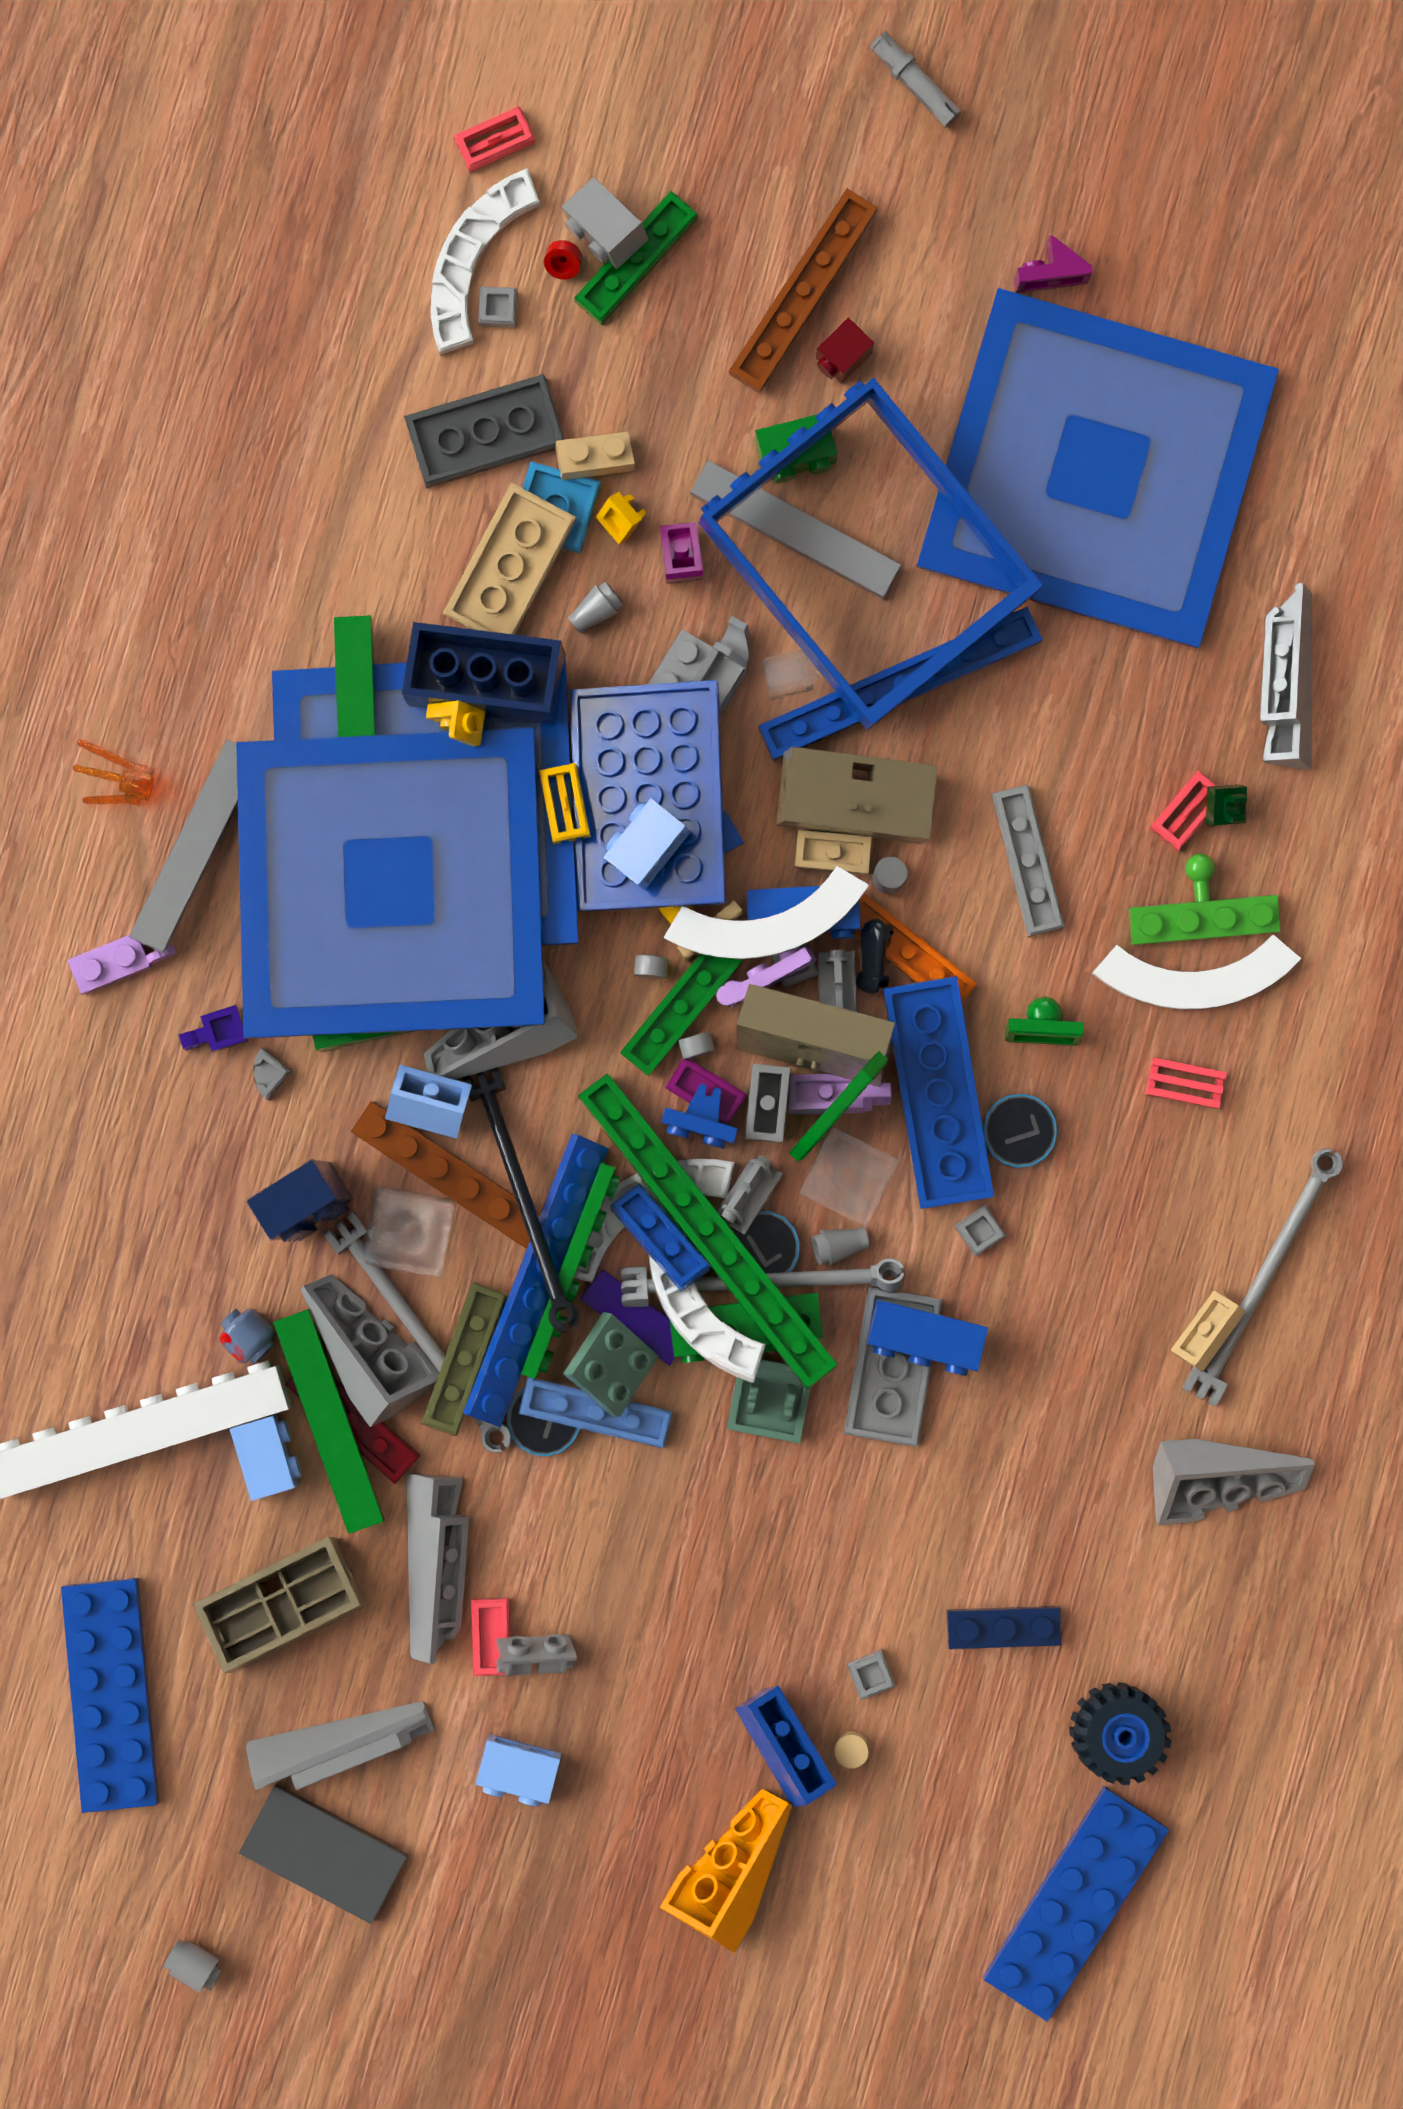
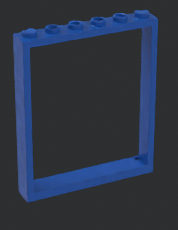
M874 377L865 385L862 381H859L848 389L844 394L846 400L837 407L831 403L815 417L818 422L807 430L803 426L787 439L790 445L780 453L774 449L764 456L758 463L761 468L750 476L745 472L730 485L732 491L721 499L719 495L713 497L701 508L704 514L701 515L699 525L867 731L1043 587V584ZM866 403L871 406L1018 587L870 708L862 701L718 524L721 519Z

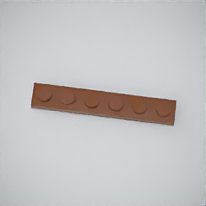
M846 188L730 368V376L759 394L761 393L877 213V206Z
M373 1101L369 1103L350 1131L351 1133L527 1249L530 1239L514 1195L409 1125L385 1119L387 1111ZM536 1210L539 1219L541 1213Z

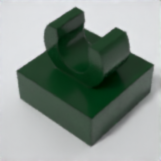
M1234 784L1207 787L1206 823L1213 826L1245 823L1247 786Z

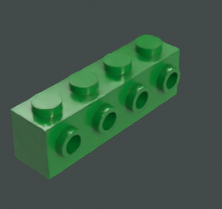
M812 1292L784 1296L816 1338H823L818 1293ZM739 1302L707 1306L721 1322H724L738 1333L765 1344L764 1353L776 1351ZM669 1319L674 1357L682 1356V1363L705 1360L684 1340Z

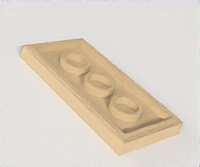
M511 482L443 614L470 629L516 635L577 518Z

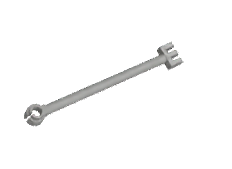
M1323 1148L1313 1154L1310 1163L1313 1170L1310 1174L1311 1177L1240 1305L1246 1313L1209 1362L1205 1371L1201 1372L1192 1367L1183 1383L1182 1389L1190 1392L1196 1380L1200 1381L1201 1383L1195 1396L1201 1400L1205 1397L1209 1388L1214 1389L1208 1400V1403L1214 1407L1218 1404L1228 1384L1217 1378L1322 1186L1327 1182L1328 1178L1336 1176L1342 1169L1343 1161L1340 1154L1334 1152L1329 1156L1332 1149ZM1323 1156H1329L1328 1158L1331 1161V1166L1327 1170H1323L1319 1166V1160Z
M352 1211L347 1217L355 1228L350 1231L345 1223L340 1220L335 1225L343 1237L338 1240L335 1233L328 1229L323 1233L325 1238L337 1254L342 1253L347 1248L351 1251L430 1361L440 1372L445 1354L360 1240L369 1231L356 1213ZM473 1418L482 1431L481 1441L486 1450L493 1453L503 1451L501 1444H495L491 1441V1433L495 1430L503 1433L504 1440L502 1443L506 1448L509 1447L512 1437L506 1425L502 1423L500 1428Z
M890 1258L884 1259L868 1269L766 1273V1275L777 1288L871 1283V1286H878L883 1291L893 1292L903 1285L905 1273L902 1263ZM628 1267L621 1270V1279L624 1281L621 1283V1291L624 1293L622 1295V1305L625 1307L648 1306V1294H657L653 1279H647V1267ZM702 1276L694 1282L698 1292L728 1290L718 1276ZM887 1276H891L895 1278V1280L888 1281L884 1278Z

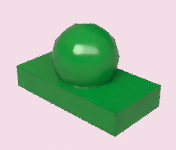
M1044 996L1031 1001L1026 1011L1027 1019L1009 1018L1005 1027V1041L1012 1043L1077 1046L1083 1036L1084 1022L1062 1021L1063 1014L1060 1005L1053 998Z

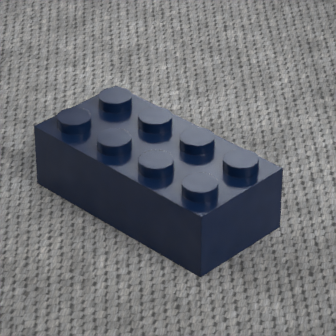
M413 622L402 696L407 705L412 707L427 708L428 704L461 701L484 710L485 716L554 725L565 651L561 640Z
M311 1159L246 1200L270 1240L295 1242L297 1240L302 1241L318 1230L315 1224L319 1221L325 1220L327 1222L330 1220L331 1222L350 1210L346 1204L354 1199L331 1162Z

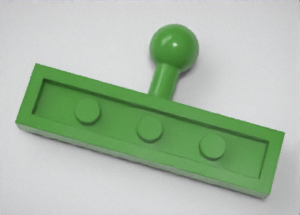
M1202 853L1191 856L1185 865V872L1188 878L1194 881L1195 902L1128 908L1132 945L1280 932L1278 895L1210 901L1209 880L1214 875L1215 864L1211 857Z

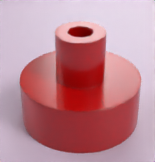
M558 240L551 243L544 257L546 271L551 276L562 280L571 279L576 276L582 262L580 249L572 242L566 240Z

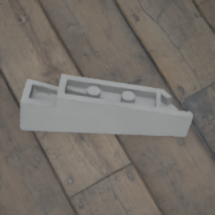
M1297 583L1294 586L1295 592L1280 608L1275 606L1266 615L1260 721L1264 725H1270L1263 754V761L1265 763L1311 770L1312 593L1304 583Z
M410 1473L406 1476L410 1655L412 1659L433 1664L437 1660L436 1651L446 1639H454L461 1630L469 1517L456 1515L462 1477Z
M420 1701L251 1740L246 1744V1751L252 1782L255 1790L291 1775L295 1789L298 1790L402 1748L411 1743V1739L432 1732L435 1728L425 1703Z

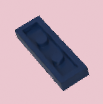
M1058 1606L946 1610L949 1649L1061 1646L1060 1608Z

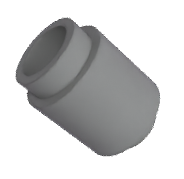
M180 1939L163 1965L164 1968L170 1971L169 1975L199 1994L204 1987L211 1990L222 1972L217 1967L220 1959L191 1941L186 1944Z

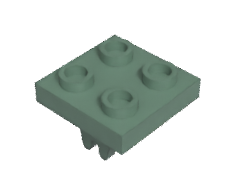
M603 1312L563 1374L608 1414L620 1418L659 1356L613 1314Z
M762 1359L754 1383L736 1377L726 1429L800 1443L810 1388L807 1390L787 1364Z

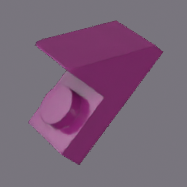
M1050 235L1046 245L1048 264H1044L1042 260L1026 262L1022 267L1017 268L1014 277L1016 293L1088 284L1093 271L1092 265L1056 237Z
M696 522L660 526L666 584L703 580V566Z

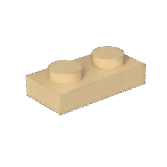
M628 432L556 441L555 449L562 480L634 471L635 463Z
M798 830L794 868L833 872L835 867L838 866L848 873L868 875L872 837Z
M1213 1291L1171 1351L1203 1372L1246 1311L1223 1295Z

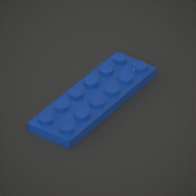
M957 976L884 988L888 1019L891 1022H895L892 1043L920 1209L994 1197Z
M128 1578L64 1585L61 1587L81 1812L87 1813L157 1805L159 1803L139 1579Z
M1104 1786L984 1973V1981L1048 2022L1169 1829Z

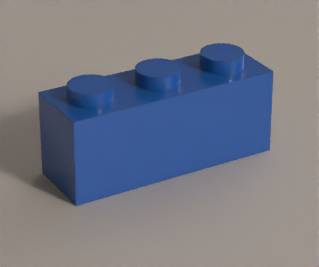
M821 886L746 890L748 920L767 918L787 911L806 900ZM860 900L844 918L823 934H832L833 940L853 939L854 932H861Z
M876 1299L866 1343L874 1346L872 1353L894 1358L897 1351L909 1354V1362L931 1367L933 1360L947 1364L945 1371L967 1376L968 1370L978 1372L988 1327Z
M779 1686L766 1688L735 1708L792 1807L808 1805L837 1785Z

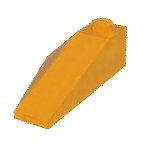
M761 1789L730 1821V1829L717 1842L713 1839L704 1848L706 1853L693 1867L687 1865L678 1874L660 1908L735 1954L755 1918L792 1805Z

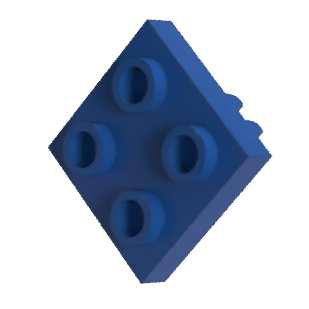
M700 1084L685 1113L665 1107L661 1123L668 1126L667 1133L686 1139L689 1138L690 1132L704 1136V1144L724 1149L726 1143H734L738 1128L718 1123L721 1095L719 1088H715L712 1096L708 1097L705 1095L706 1085Z

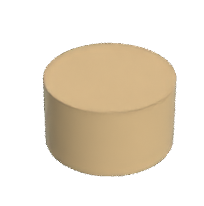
M857 1731L843 1733L838 1738L835 1746L837 1761L843 1767L849 1769L858 1768L865 1763L869 1754V1743L866 1737Z

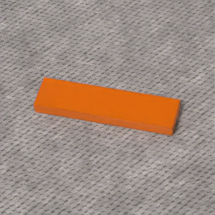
M864 893L860 898L862 928L865 923L872 919H879L885 924L892 925L894 928L892 930L894 934L891 937V944L886 951V959L915 983L957 976L961 1002L963 1003L977 983ZM854 932L861 939V932Z

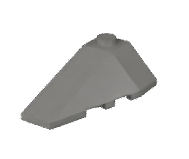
M543 961L545 1025L451 1029L424 1053L427 1072L455 1080L547 1054L577 1038L578 1033L571 1008L547 964Z
M332 1274L302 1287V1295L350 1400L370 1427L399 1414L435 1386L439 1373L422 1349L412 1341L409 1344L403 1341L391 1331L394 1326L386 1319L380 1322L365 1309V1302Z
M1199 1439L1162 1441L1152 1466L1156 1521L1158 1525L1195 1522L1205 1519L1204 1512L1225 1507L1226 1512L1239 1509V1503L1255 1497L1264 1502L1305 1490L1315 1463L1310 1458Z

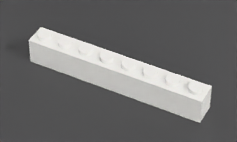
M268 1360L247 1367L249 1374L235 1378L234 1373L229 1372L211 1378L213 1385L200 1390L198 1383L176 1389L177 1397L163 1400L162 1394L140 1400L142 1408L128 1412L126 1405L104 1411L106 1419L92 1423L90 1416L68 1422L70 1428L68 1431L56 1434L55 1428L52 1427L33 1433L34 1441L20 1445L18 1438L1 1443L0 1499L288 1410L293 1407L288 1388L285 1386L286 1381L281 1365L271 1367Z

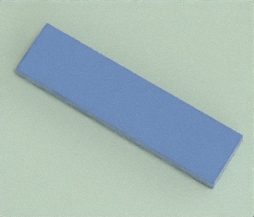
M527 1377L518 1413L664 1448L673 1412L629 1402L620 1418L608 1414L581 1389Z

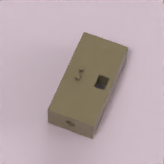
M791 747L784 752L776 826L871 836L876 839L921 844L930 840L937 766ZM853 769L869 771L868 781L852 779Z
M749 984L737 1022V1049L791 1063L797 1067H805L812 1071H820L853 1080L877 1051L881 1052L886 1058L889 1057L895 1022ZM885 1067L869 1085L880 1087Z
M327 1537L194 1603L193 1606L223 1673H234L367 1607L368 1604L338 1539ZM279 1575L284 1588L268 1595L263 1583Z

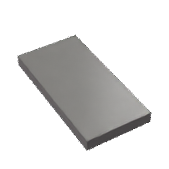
M868 1287L844 1434L918 1447L931 1367L909 1362V1354L897 1351L894 1358L872 1353L874 1346L867 1344L866 1339L876 1299L939 1315L942 1299L897 1291L886 1292L880 1288Z

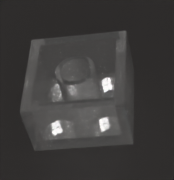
M832 1126L798 1195L862 1227H867L899 1159Z
M377 1185L362 1256L363 1260L367 1265L441 1277L455 1203L446 1197Z

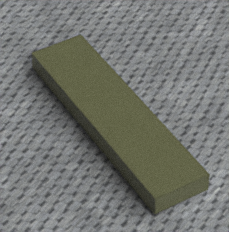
M473 1282L471 1283L423 1416L422 1425L455 1437L457 1436L465 1415L463 1411L485 1358L507 1294Z

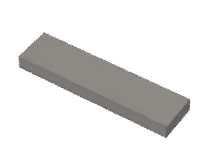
M1024 785L992 793L991 796L1027 937L1064 928L1029 786Z

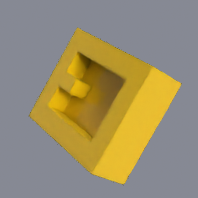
M461 701L428 704L426 719L440 723V729L449 731L451 739L473 747L480 746L485 717L484 710Z

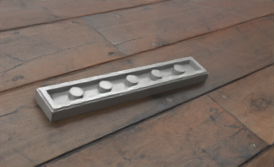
M708 460L691 489L690 495L706 504L716 495H719L722 499L732 491L730 485L738 476ZM762 489L756 491L728 514V516L881 599L884 598L901 567L897 562Z
M226 739L129 935L132 940L165 954L238 806L236 743Z

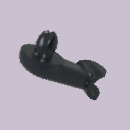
M872 919L865 923L860 935L862 971L857 975L856 985L862 991L870 994L877 993L879 988L888 987L890 977L884 975L886 951L891 944V937L894 934L892 930L894 928L892 925L885 924L879 919Z

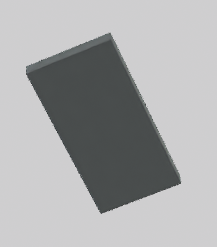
M544 374L404 416L426 488L555 450L556 441L564 440Z
M278 1784L274 1785L239 1851V1854L370 1924H372L408 1855Z

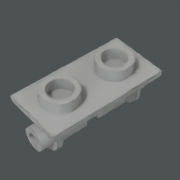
M831 950L830 952H818L819 1002L857 1012L855 951Z
M759 1155L757 1159H750L717 1211L729 1228L743 1235H746L783 1176V1173L769 1167L771 1162L766 1157Z
M551 1634L535 1637L513 1636L511 1638H496L501 1656L497 1658V1672L504 1673L505 1676L531 1674L532 1663H537L538 1674L565 1673L566 1669L573 1668V1661H577L570 1635Z

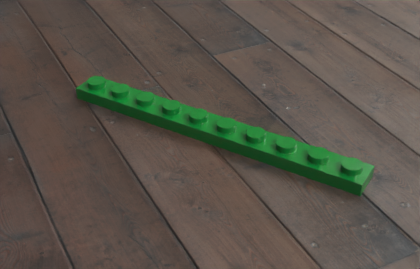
M605 1074L581 1092L578 1098L699 1253L711 1265L713 1271L804 1387L808 1390L837 1367V1363L609 1074Z

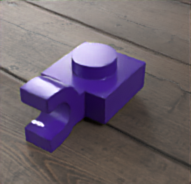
M236 1005L200 1016L204 1027L179 1034L182 1048L185 1051L209 1042L211 1051L217 1052L248 1041V1039L243 1038V1023Z

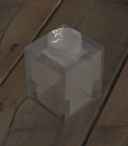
M801 649L762 659V669L770 701L812 691L814 679L819 678L818 669Z

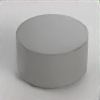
M896 857L881 859L872 873V882L875 888L885 894L898 892L907 879L906 865Z
M656 955L635 956L634 975L645 978L666 979L669 960Z
M710 1031L678 1040L683 1059L695 1058L715 1050Z

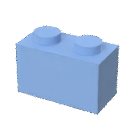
M651 798L646 804L642 802L635 808L629 818L631 821L630 825L623 833L618 832L611 838L606 846L608 852L604 856L607 861L644 890L691 833L684 824Z
M399 1065L385 1119L457 1139L472 1084Z
M278 1413L230 1429L251 1501L293 1489L299 1485L297 1478L302 1477L300 1463L296 1455L292 1457L290 1455L287 1442L291 1441V1433L286 1420L280 1421Z
M489 1734L475 1785L482 1786V1791L492 1796L504 1797L505 1793L519 1796L518 1801L530 1806L539 1807L541 1802L549 1804L562 1753Z

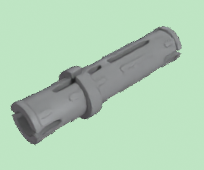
M887 31L883 32L872 43L870 50L891 70L890 75L895 80L900 79L944 128H947L950 123L952 124L962 112L961 109L915 63L916 58L913 54H907Z

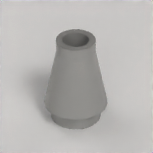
M605 581L600 586L595 585L568 618L582 634L587 629L618 614V609L624 604Z
M864 1227L820 1230L819 1234L813 1235L811 1238L813 1252L819 1265L827 1263L828 1266H831L861 1250L869 1248V1240Z

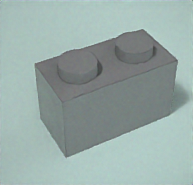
M595 177L561 206L567 217V221L564 224L569 232L577 240H580L582 237L590 243L588 248L601 263L607 260L615 269H618L649 240L641 221Z
M762 1064L752 1065L745 1130L746 1140L783 1142L790 1067Z

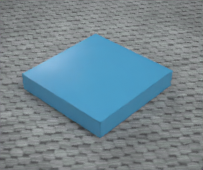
M531 461L523 489L577 518L562 549L581 554L600 491L601 481L587 477L562 480L559 469Z

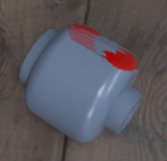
M235 1309L220 1323L224 1330L220 1334L219 1341L239 1363L251 1361L254 1365L275 1345L272 1341L275 1335L273 1327L255 1309H247L243 1313Z

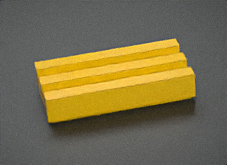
M576 763L539 770L554 845L560 844L561 841L568 840L570 842L580 837H583V839L591 837ZM570 773L580 823L579 829H574L564 779V774ZM556 776L566 827L565 832H559L549 777Z

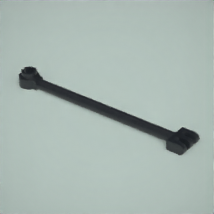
M498 1067L490 1069L494 1080L489 1082L484 1071L476 1073L480 1083L476 1087H474L470 1075L462 1077L463 1082L472 1084L469 1094L470 1101L482 1099L550 1298L552 1307L548 1315L549 1322L556 1331L567 1333L564 1322H560L556 1318L560 1310L566 1309L570 1312L566 1322L573 1331L580 1322V1315L577 1308L568 1302L564 1295L495 1094L506 1090Z

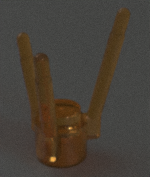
M82 739L77 741L78 746L130 770H123L122 774L75 764L73 766L75 772L119 782V791L125 792V795L86 796L83 798L85 804L128 803L139 806L140 799L149 801L154 783V772L147 771V766L133 763Z

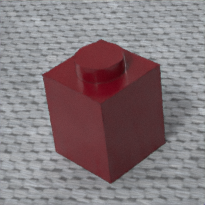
M848 317L817 348L816 359L818 362L816 364L829 379L835 377L842 384L872 354L874 342Z

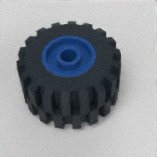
M1118 1682V1686H1114L1111 1683L1102 1684L1103 1690L1101 1691L1094 1687L1088 1691L1091 1697L1087 1701L1084 1698L1078 1701L1077 1704L1081 1706L1079 1713L1072 1712L1070 1719L1075 1722V1726L1069 1727V1735L1074 1739V1742L1071 1743L1073 1750L1079 1755L1078 1758L1087 1768L1107 1782L1114 1784L1115 1781H1118L1121 1785H1130V1779H1134L1137 1783L1145 1781L1144 1773L1148 1771L1153 1776L1158 1771L1154 1765L1158 1760L1164 1763L1168 1757L1163 1753L1164 1747L1171 1748L1172 1741L1166 1736V1733L1171 1732L1170 1723L1164 1720L1167 1715L1154 1699L1134 1686L1132 1688L1126 1683Z

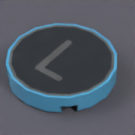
M1026 1094L1008 1095L995 1102L986 1114L982 1126L985 1145L989 1153L1002 1164L1015 1168L1033 1166L1045 1159L1053 1149L1057 1136L1056 1119L1049 1107L1038 1098Z
M760 1211L746 1235L731 1229L765 1273H784L793 1270L799 1257V1239L795 1228L785 1217L772 1211Z
M523 1388L515 1395L508 1408L507 1425L511 1437L521 1449L532 1455L550 1456L561 1453L573 1443L580 1428L519 1414L524 1392Z

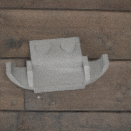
M732 616L721 642L716 641L713 647L681 630L648 684L717 680L719 682L721 717L748 673L747 667L750 657L748 625Z

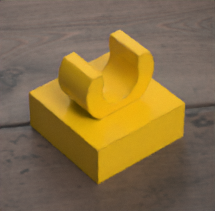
M620 492L609 497L596 515L597 520L618 544L629 539L646 514L644 509L637 513L630 505L634 499L632 495H625L623 497Z

